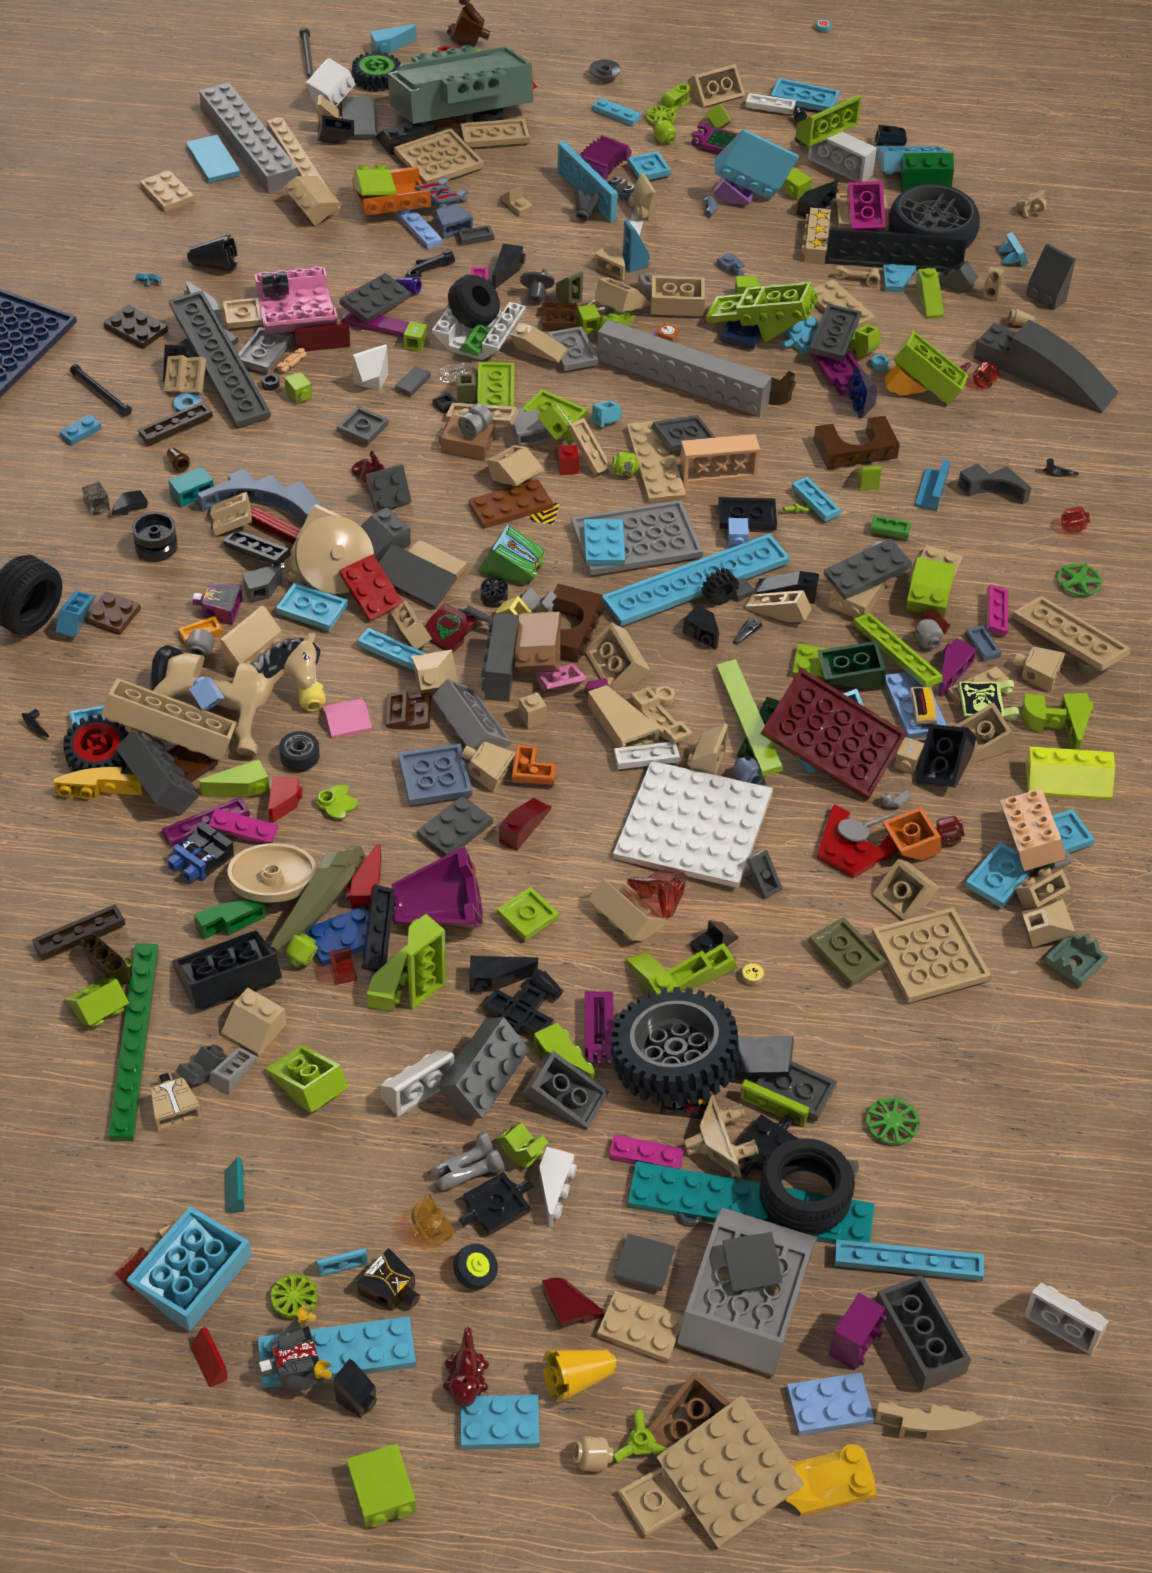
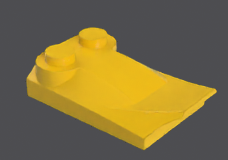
M849 1444L841 1451L790 1463L805 1486L788 1497L786 1502L795 1506L800 1516L876 1499L877 1492L874 1476L866 1453L861 1446Z

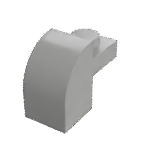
M530 587L519 597L533 613H544L553 610L554 604L552 602L557 595L550 591L541 598Z

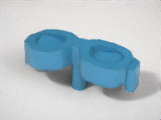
M155 274L135 275V282L137 280L146 281V286H150V280L161 284L162 278Z

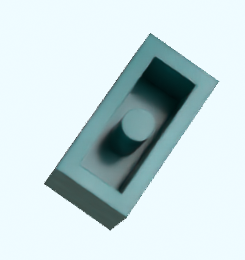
M203 467L168 480L170 495L180 507L198 501L197 493L214 487L213 479Z

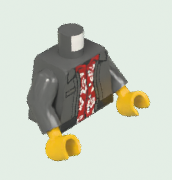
M301 1306L297 1311L298 1317L270 1344L273 1358L259 1362L262 1377L277 1373L281 1386L300 1390H307L322 1381L323 1378L328 1380L332 1377V1372L326 1370L331 1364L325 1360H319L309 1326L305 1325L306 1322L313 1323L316 1320L315 1314L309 1313L307 1315L311 1311V1307Z

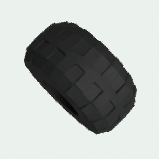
M468 274L458 279L449 289L448 306L451 309L452 315L459 323L473 329L476 325L486 327L497 318L500 311V299L494 286L485 278Z

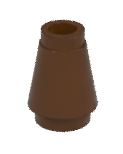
M176 448L168 449L167 456L173 468L177 471L188 469L190 465L189 457Z

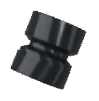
M277 272L276 275L272 273L262 274L264 297L274 296L275 293H278L279 296L289 295L287 272Z

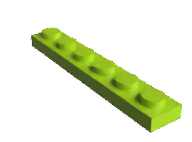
M870 612L853 619V625L871 641H878L879 648L923 687H931L942 682V674Z

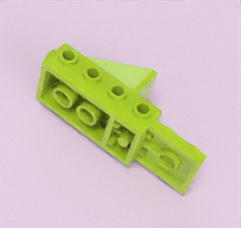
M812 282L747 287L743 294L716 296L706 315L707 323L740 320L741 326L758 325L763 342H768L798 322L807 321L818 301V294L815 292Z

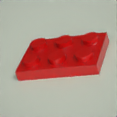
M373 554L340 569L338 572L368 622L389 613L403 603Z

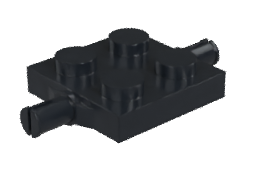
M762 1114L734 1145L738 1146L755 1140L759 1152L758 1155L744 1158L746 1163L740 1168L741 1175L747 1177L753 1168L762 1170L764 1162L771 1151L780 1146V1144L799 1139L787 1131L794 1122L792 1117L789 1118V1115H786L779 1124L774 1123Z
M502 1172L463 1194V1200L469 1207L470 1212L459 1218L460 1224L465 1227L476 1220L483 1226L488 1235H491L528 1214L530 1206L523 1198V1193L534 1188L533 1182L528 1178L526 1181L516 1185Z

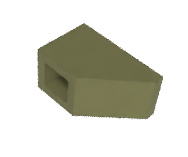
M475 373L456 374L458 403L476 402Z

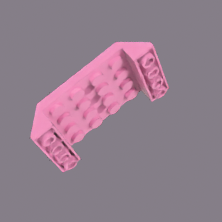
M325 267L297 268L291 271L278 270L277 272H287L289 295L281 296L275 293L274 296L264 297L262 274L268 272L255 274L257 296L265 334L292 332L299 328L337 325L338 317L336 309L333 308Z

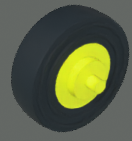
M470 1244L463 1247L455 1256L453 1270L456 1278L463 1286L472 1290H479L487 1287L494 1281L498 1272V1263L490 1249L481 1244Z

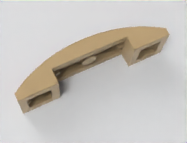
M649 687L631 694L638 710L659 727V735L669 742L677 743L693 736V732L682 721L676 722L660 705L659 697Z

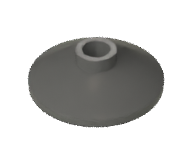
M602 59L591 63L589 71L597 78L610 79L620 74L621 67L615 61Z

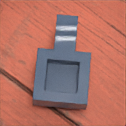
M732 253L717 258V265L726 272L733 271L736 276L744 275V272L741 270V268L745 267L744 263Z

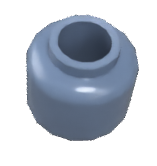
M746 756L739 758L735 762L732 773L736 780L757 785L761 783L763 776L760 766L753 757Z

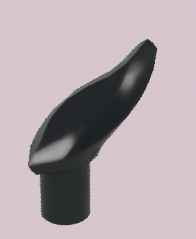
M1052 458L1047 459V467L1043 469L1044 472L1054 475H1079V472L1055 466L1054 459Z
M37 709L29 713H22L24 722L31 730L47 738L49 737L39 722L35 720L40 716Z

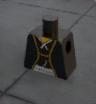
M389 1248L357 1281L358 1294L389 1310H395L402 1301L412 1308L420 1299V1294L413 1290L415 1287L414 1273Z

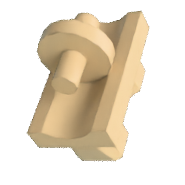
M1045 190L1031 193L1026 199L1017 201V210L1023 213V217L1027 218L1035 212H1042L1046 209Z

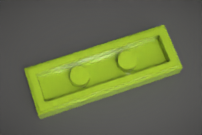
M746 1079L741 1086L740 1099L782 1118L789 1115V1118L792 1117L794 1123L800 1126L806 1124L809 1107Z

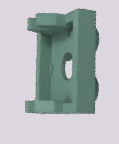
M1088 933L1082 937L1075 934L1064 938L1045 957L1044 962L1081 987L1107 962L1108 956L1099 950L1098 940L1094 939L1090 942V935ZM1079 957L1082 960V964L1075 966L1073 961L1070 963L1069 958Z

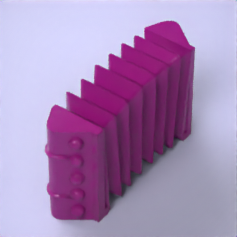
M601 135L600 139L597 138V142L593 140V144L589 143V146L583 149L580 156L606 180L608 179V174L610 175L612 170H614V167L617 168L619 163L628 160L632 151L629 145Z

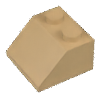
M724 723L704 731L700 740L696 739L693 751H695L694 755L690 754L687 762L690 770L713 775L717 774L726 750L728 724Z
M898 859L876 888L873 895L900 918L907 920L924 908L940 887L911 863Z
M247 988L233 1003L221 1034L259 1056L285 1027V1008Z

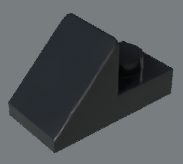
M709 920L707 931L690 941V947L696 953L703 950L706 954L723 943L727 947L736 941L738 936L724 922Z

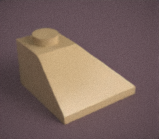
M452 650L412 656L419 694L426 692L435 694L447 679L459 683Z

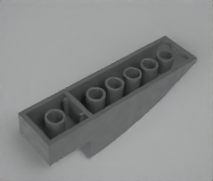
M1028 320L1018 332L993 323L977 341L974 354L975 359L1099 413H1102L1118 394L1113 385L1084 355L1056 334L1031 320Z

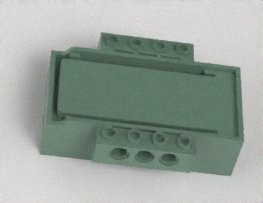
M466 45L462 46L461 49L449 48L443 52L433 51L432 54L419 53L417 56L412 57L411 63L400 64L395 72L388 73L390 105L413 124L534 102L532 63L508 46L476 51L471 46Z

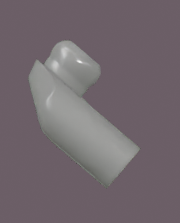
M904 790L897 797H892L891 793L885 792L881 795V803L885 807L900 808L911 799L912 795L908 790Z

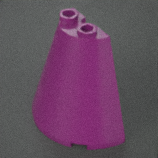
M461 847L391 884L392 889H395L393 904L395 908L392 913L394 925H411L414 920L420 919L427 914L441 927H481V924H483L481 896L477 878L475 879L472 871L473 864L466 847Z

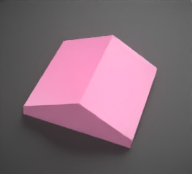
M574 663L560 666V671L535 672L542 691L574 685L586 680V676Z
M362 698L322 706L331 739L372 731L368 709Z

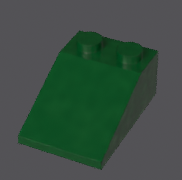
M878 641L818 650V657L826 683L860 689L886 686V669Z

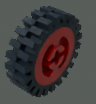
M89 715V721L86 722L83 717L79 719L80 725L74 722L72 724L73 730L68 728L67 735L64 736L63 747L65 759L68 766L72 767L73 772L100 767H122V769L126 767L124 759L116 750V747L129 734L127 730L125 731L123 724L119 725V722H110L106 718L103 720L101 715H97V720H93V715ZM87 743L88 749L83 750V747ZM108 744H111L112 747H111L110 750L108 751V750H107V745H108Z

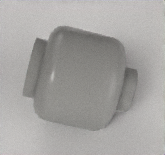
M932 619L921 620L917 623L914 630L915 638L921 647L925 649L938 647L944 636L937 622Z
M205 629L193 630L186 642L187 652L207 658L214 646L215 640L213 635Z

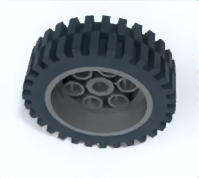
M673 987V992L669 993L667 988H662L659 995H656L655 991L648 992L649 998L645 999L643 995L637 998V1005L631 1001L627 1005L628 1011L623 1009L620 1012V1018H616L611 1037L617 1076L620 1081L622 1080L623 1086L626 1089L630 1087L631 1094L636 1096L640 1093V1099L645 1102L651 1097L652 1104L659 1105L660 1100H664L665 1106L671 1107L672 1101H677L679 1107L685 1106L684 1100H690L691 1105L698 1103L697 1097L700 1096L705 1101L710 1098V1091L716 1095L720 1092V1085L725 1088L729 1084L728 1078L733 1079L735 1069H738L740 1053L736 1020L732 1016L731 1010L728 1007L725 1008L724 1002L721 1000L716 1002L715 996L712 994L705 998V991L698 990L696 994H693V988L686 987L685 992H680V987Z

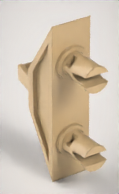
M712 1093L700 1124L701 1132L684 1140L688 1155L707 1153L709 1159L740 1179L742 1178L738 1165L739 1160L759 1154L755 1140L734 1146V1144H731L727 1134L725 1123L746 1118L742 1104L739 1103L738 1105L721 1110V1108H718Z

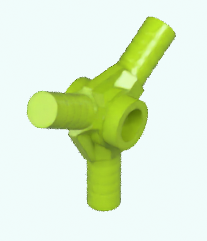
M643 1410L634 1411L635 1429L632 1430L626 1442L627 1445L613 1453V1460L616 1464L632 1454L650 1455L654 1453L660 1455L668 1449L656 1443L654 1436L645 1428Z

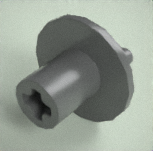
M543 269L542 272H524L520 277V283L529 288L528 300L530 302L541 303L544 301V290L553 287L555 279L547 274L546 269Z

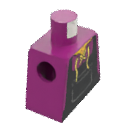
M209 584L205 594L194 593L193 605L202 606V613L205 618L215 616L218 622L233 625L243 599L241 585Z

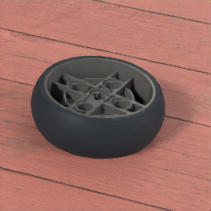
M921 184L904 190L895 199L889 212V227L891 232L965 237L967 238L966 248H968L979 231L980 216L974 201L964 192L947 185Z

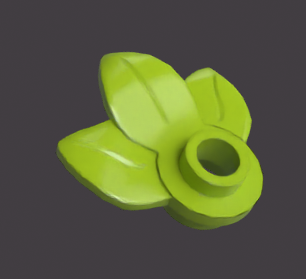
M335 785L330 790H322L316 798L318 807L325 809L329 816L336 819H344L346 812L354 810L359 805V801L347 795L349 791L348 785Z

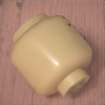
M583 1436L579 1442H575L573 1461L577 1463L578 1468L582 1471L602 1472L606 1469L608 1463H612L613 1448L609 1447L608 1441L605 1438Z

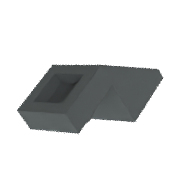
M218 1045L201 1046L194 1061L179 1064L175 1072L191 1084L206 1083L210 1079V1072L224 1061L228 1055Z

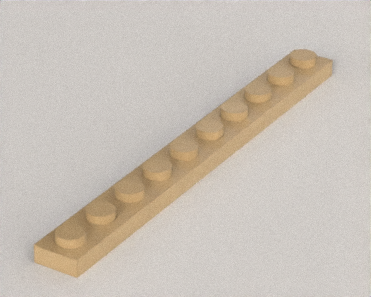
M276 117L267 120V127L274 138L298 167V175L317 176L327 187L284 119ZM339 206L329 216L341 213V207Z

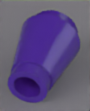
M417 277L395 279L413 295L421 291L422 282Z

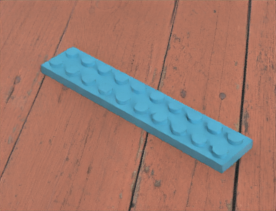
M767 534L603 595L602 602L619 625L623 626L703 596L701 590L703 582L707 581V576H711L710 573L713 572L715 574L717 569L721 571V568H725V570L727 568L738 580L742 578L748 579L790 563V557L772 535Z

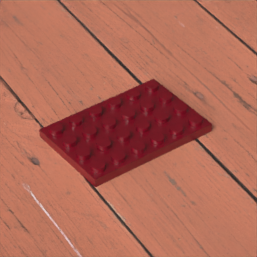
M802 668L795 675L760 733L866 800L871 797L907 735L905 731Z

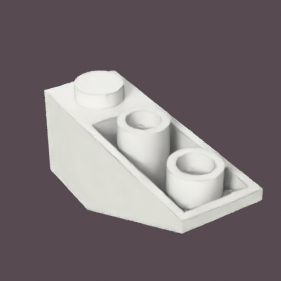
M546 1147L539 1166V1181L548 1226L552 1227L555 1218L559 1219L563 1209L561 1201L562 1198L567 1199L570 1190L568 1182L570 1178L574 1179L577 1165L574 1164V1154Z

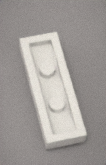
M752 93L748 94L746 100L747 108L778 112L785 115H793L796 100Z
M672 742L614 748L618 769L649 766L651 762L669 764L680 761L677 744Z

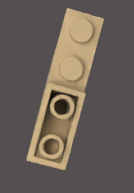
M879 1402L874 1423L900 1428L898 1438L913 1441L940 1442L956 1440L978 1433L983 1416L977 1415L973 1411L951 1409L943 1404H932L930 1412L926 1413L919 1408L909 1409L900 1407L893 1402Z

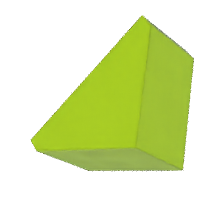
M882 466L854 469L860 491L879 489Z

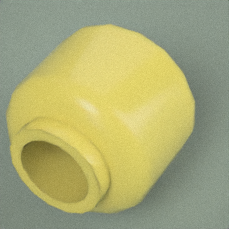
M316 681L310 688H298L299 703L303 709L314 712L320 710L325 705L326 697L321 683Z

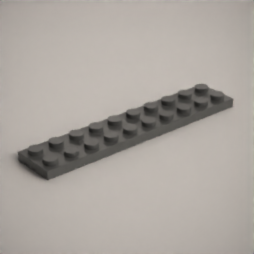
M203 291L170 299L169 306L197 357L206 358L205 371L236 428L271 417L267 404Z

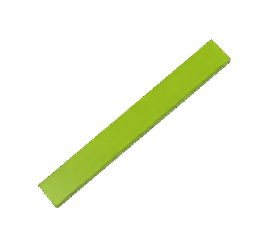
M736 659L716 664L718 673L753 755L760 766L762 776L783 771L782 763L772 741L760 734L765 725Z

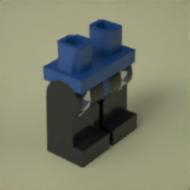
M202 821L197 825V830L191 836L173 847V855L167 860L168 867L174 872L183 867L182 876L189 883L197 878L204 881L207 875L213 873L234 856L233 841L221 833H217V830Z

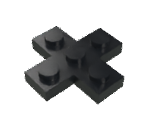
M528 983L516 998L495 989L483 1004L485 1011L497 1017H504L517 1034L523 1030L534 1036V1033L553 1025L554 1019L537 1011L546 1000L547 993Z

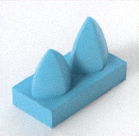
M1013 232L1006 234L1007 241L998 250L1000 253H1009L1003 259L1002 264L1019 262L1022 267L1027 265L1028 260L1025 251Z

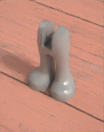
M484 1131L477 1135L474 1148L440 1162L430 1170L433 1179H439L437 1186L442 1191L452 1189L471 1178L485 1173L501 1172L504 1170V1164L497 1150H493L490 1138ZM476 1161H479V1162H477L476 1164H474V1165H472V1166H469V1167H466V1168H462V1167H464V1166H466V1165H469V1164H471V1163H474V1162H476Z

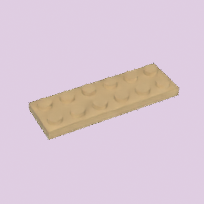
M655 421L627 424L626 430L633 453L636 455L637 461H640L639 473L648 503L686 500V492L673 451L670 452L651 428Z
M1043 596L1013 612L1014 619L1100 671L1130 655V647Z

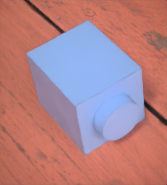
M729 518L727 528L728 548L748 542V518Z
M202 676L193 682L194 686L189 688L202 710H210L225 699L213 679L209 677L204 678Z

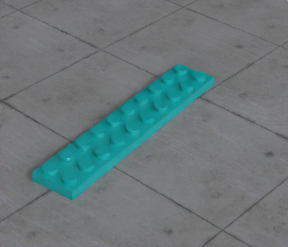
M636 1161L628 1200L629 1208L678 1216V1213H683L685 1217L695 1219L701 1217L702 1221L715 1223L721 1209L725 1208L776 1224L762 1207L759 1192L760 1183ZM785 1188L793 1197L806 1202L819 1201L829 1196ZM852 1199L848 1214L841 1223L827 1232L812 1234L811 1236L817 1237L816 1241L835 1244L836 1239L870 1243L875 1203Z

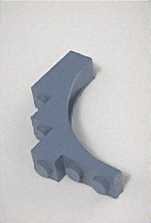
M245 468L229 474L228 481L197 493L199 508L202 512L211 509V505L247 492L250 503H259L279 508L295 516L303 524L315 504L323 507L301 481L283 487L273 475L255 481Z

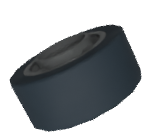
M296 731L287 734L281 739L279 744L280 760L288 769L305 771L318 763L320 758L319 743L314 735L308 732Z

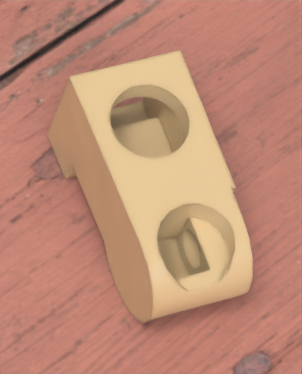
M993 266L989 268L985 280L983 298L994 301L998 300L1003 289L1002 283L1005 270ZM988 290L994 291L996 294L991 295L988 293Z

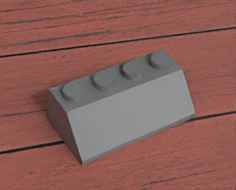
M447 679L432 696L437 703L436 707L445 714L446 721L455 728V734L464 741L465 747L469 746L478 750L483 742H488L502 748L511 745L512 741L473 688Z

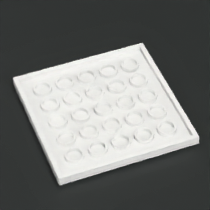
M651 762L614 850L613 859L739 888L747 866L746 858L750 857L773 794V788L659 762Z

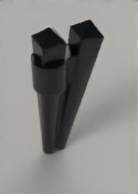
M750 617L733 640V643L739 644L752 633H755L762 627V621L757 620L755 622V618Z

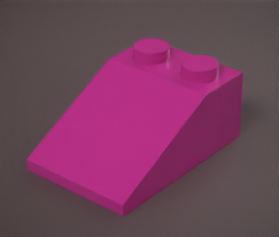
M883 181L849 182L847 202L851 229H885Z

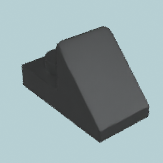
M762 849L746 858L751 871V875L747 876L746 880L763 898H768L783 889L766 849Z

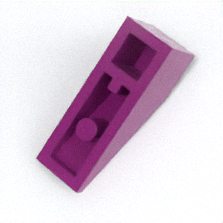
M958 638L951 644L948 643L943 650L944 659L941 672L943 677L938 694L941 697L974 663L977 649Z

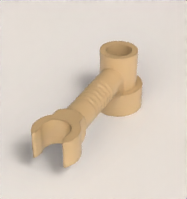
M840 265L836 266V271L842 272L835 273V278L837 279L860 277L866 279L869 287H877L880 284V275L877 268H871L869 272L848 270Z

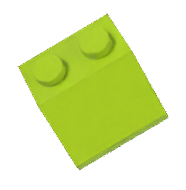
M103 977L64 999L81 1023L87 1026L91 1025L92 1027L105 1021L104 1017L109 1014L116 1015L124 1010L123 1006L129 1004L118 980Z

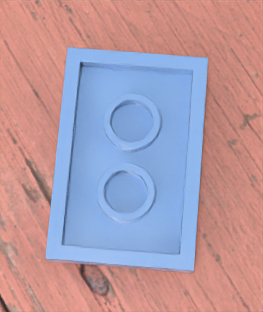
M862 1372L787 1384L786 1390L798 1436L874 1424L875 1419Z

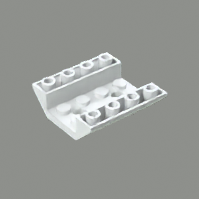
M509 302L504 311H499L497 318L485 327L490 332L482 342V350L478 356L459 350L472 331V328L459 323L452 315L449 306L432 329V333L448 351L483 360L499 351L525 311L526 306Z

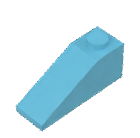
M416 24L370 31L371 47L375 54H378V52H382V54H385V52L392 53L417 40Z

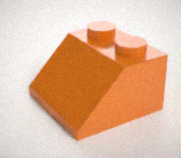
M922 806L883 821V826L901 855L924 860L941 853V836Z

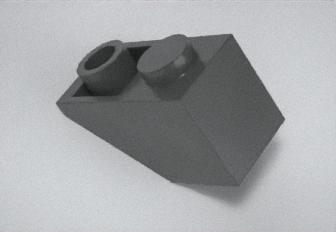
M272 565L242 573L243 587L250 603L268 599L272 596L282 581L281 565Z

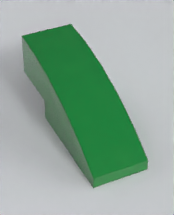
M244 900L207 908L193 914L195 928L204 940L223 930L229 936L267 917L266 903Z

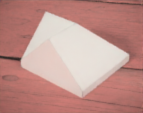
M386 344L353 355L354 384L356 386L381 390L388 376Z

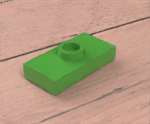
M874 515L870 533L908 540L911 522Z

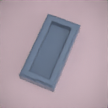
M984 626L965 631L966 638L972 647L977 649L976 653L982 662L1001 657L1002 652Z

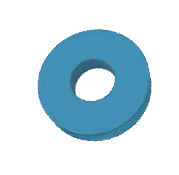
M183 393L174 399V408L179 412L202 401L197 394ZM187 402L192 403L191 405H184Z

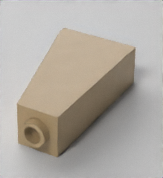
M605 685L588 691V707L616 748L658 743L659 727L610 687Z

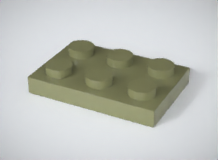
M844 917L809 936L808 942L850 987L886 966V960Z

